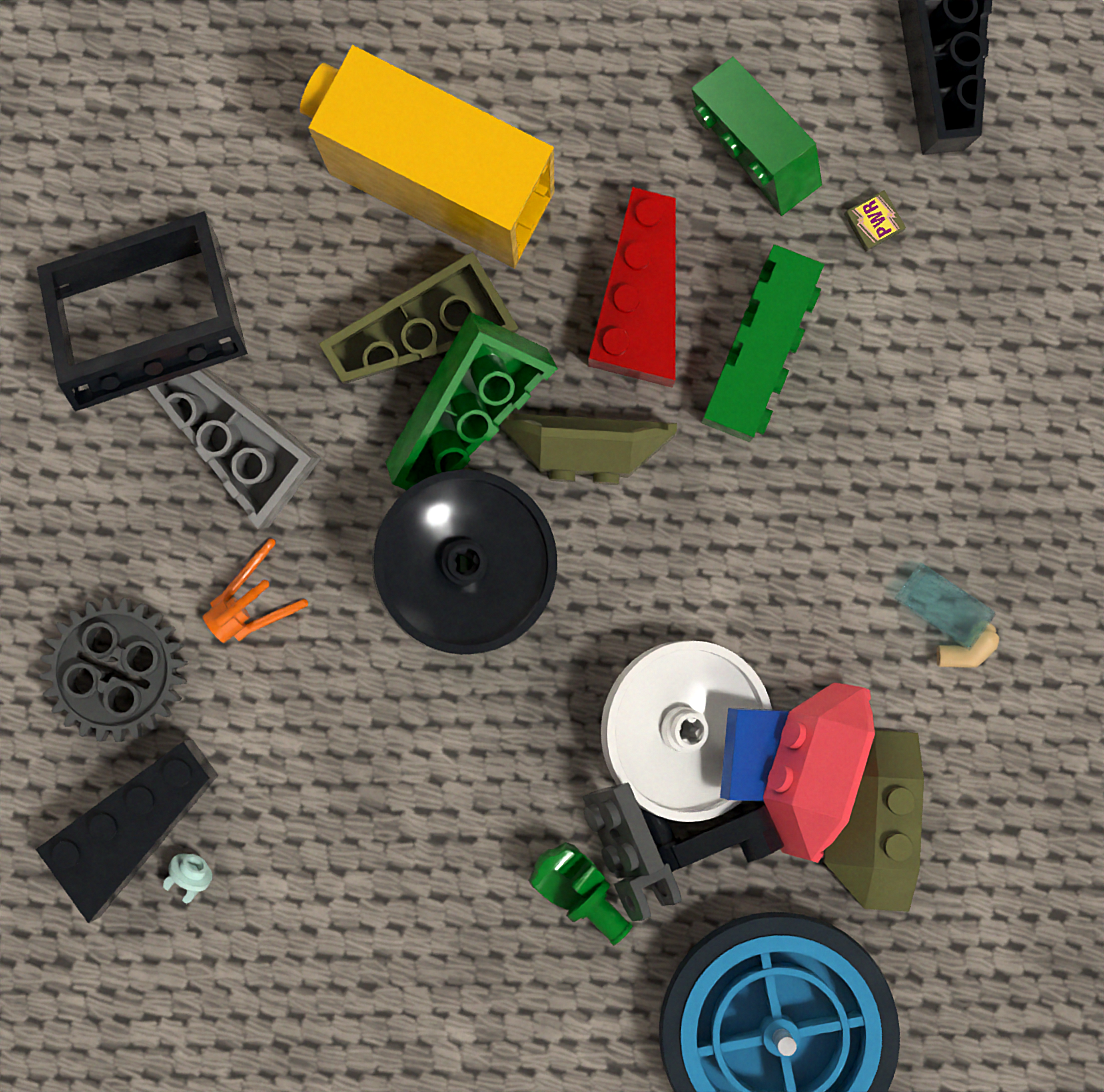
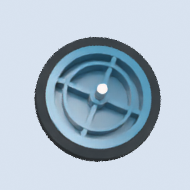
M765 912L740 917L723 924L702 938L687 953L673 974L664 996L659 1021V1043L664 1069L674 1092H888L898 1063L900 1027L897 1009L889 985L879 966L857 941L842 930L817 918L789 912Z

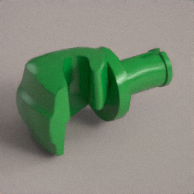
M565 842L554 849L546 850L539 856L528 881L533 888L551 903L569 910L566 916L572 922L587 917L610 940L613 946L629 933L633 924L628 922L605 898L610 883L595 864L575 845Z

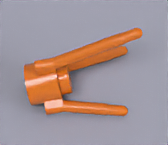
M270 538L266 541L222 594L210 602L212 608L202 615L207 627L221 642L225 643L233 636L238 641H241L251 632L308 606V601L302 599L246 624L245 621L250 616L245 607L269 587V581L262 580L239 600L235 597L231 598L275 546L276 541Z

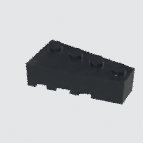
M898 0L922 155L964 151L982 134L986 79L983 78L984 65L989 51L987 28L988 16L992 13L993 0Z
M193 740L183 741L36 849L88 923L103 915L112 901L137 874V871L152 853L158 849L168 834L218 777V774Z

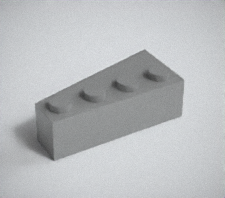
M208 368L148 387V390L179 429L183 430L196 447L197 453L219 476L223 486L233 499H237L244 508L248 518L257 529L267 528L273 523L321 460L318 454Z

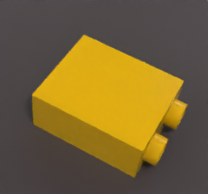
M354 45L351 46L339 70L327 63L320 64L305 88L300 103V113L312 119L308 128L330 175L515 269L555 192L553 146Z

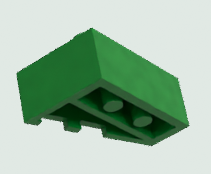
M733 56L691 88L696 105L692 110L699 123L707 130L712 128L719 137L726 152L738 161L780 216H783L822 186L816 142Z

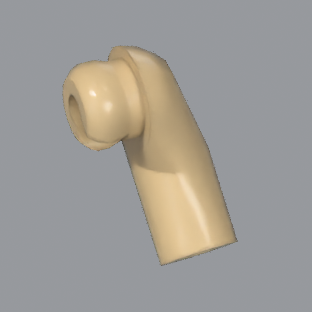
M980 622L973 627L972 637L963 646L938 645L937 666L978 667L998 647L999 636L996 634V628L991 623Z

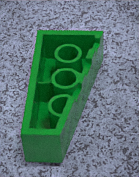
M773 245L763 265L701 421L702 424L747 442L754 438L755 433L761 435L765 433L773 410L766 408L772 392L780 394L789 372L788 369L783 368L788 353L792 352L795 354L800 345L805 329L799 326L805 311L812 313L819 297L821 288L816 287V284L825 265L824 263L778 245Z
M470 312L385 461L392 484L407 491L413 485L435 474L462 470L471 460L470 455L485 440L489 442L500 430L498 426L515 408L519 410L530 399V392L543 378L548 380L558 369L548 349Z

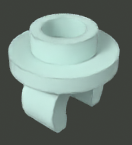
M178 854L169 863V875L164 880L163 888L168 891L176 883L186 889L187 893L182 901L187 904L200 891L205 890L212 881L211 869L205 860L198 855Z

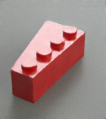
M632 187L588 359V367L673 388L676 380V198Z

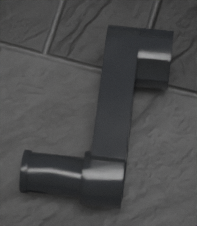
M765 804L682 840L680 837L675 838L666 818L640 809L663 864L668 863L672 872L738 843L748 863L764 858L784 847Z

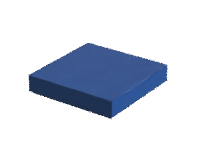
M728 708L720 798L737 801H764L763 795L768 782V775L773 766L782 730L791 710Z

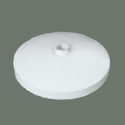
M683 640L668 642L655 646L635 658L622 671L613 684L604 706L601 721L603 755L616 784L629 782L640 808L654 815L675 821L695 822L711 819L728 812L740 804L742 801L720 798L728 708L772 710L769 696L758 675L742 658L732 651L703 641ZM681 724H683V732L680 734Z

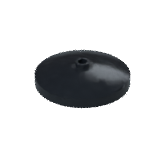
M453 470L435 474L418 482L395 501L382 520L375 538L372 571L377 594L383 607L394 623L405 634L420 644L436 651L449 654L471 655L489 652L508 645L522 636L536 623L549 603L554 590L557 576V550L552 530L542 510L517 485L495 474L483 471ZM457 556H465L470 562L469 569L463 573L456 570L457 563L454 560Z

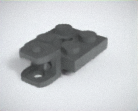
M629 782L599 789L583 796L582 798L586 805L584 807L586 821L590 828L598 833L604 847L601 850L603 861L611 873H615L617 879H622L614 883V886L631 921H642L651 917L649 905L642 891V888L651 885L656 898L662 906H673L681 902V894L668 863L663 864Z

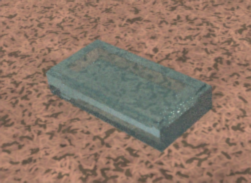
M923 563L918 565L895 597L898 603L969 651L996 615L995 611Z

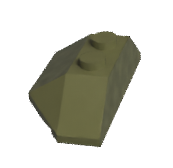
M510 413L499 425L540 473H549L550 481L575 482V475L593 476V483L604 485H618L620 477L628 478L666 445L677 432V423L513 413Z
M875 730L849 822L835 841L824 850V863L864 909L909 912L920 871L924 775L918 733Z

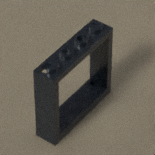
M205 211L37 267L58 385L75 412L248 354L220 244ZM202 253L218 317L75 364L64 309V298ZM68 283H69L68 286H65V287H62V288L59 287V286H62V285H65V284H68ZM230 337L231 341L222 344L219 341L221 339ZM86 384L89 386V388L80 391V386Z

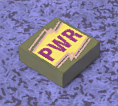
M885 190L852 207L844 214L865 252L903 232L906 228Z

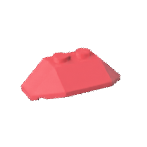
M834 682L789 711L763 795L764 803L784 844V847L781 848L782 853L818 863L824 855L823 851L835 841L849 822L875 735L873 712L869 703L871 699L869 689Z

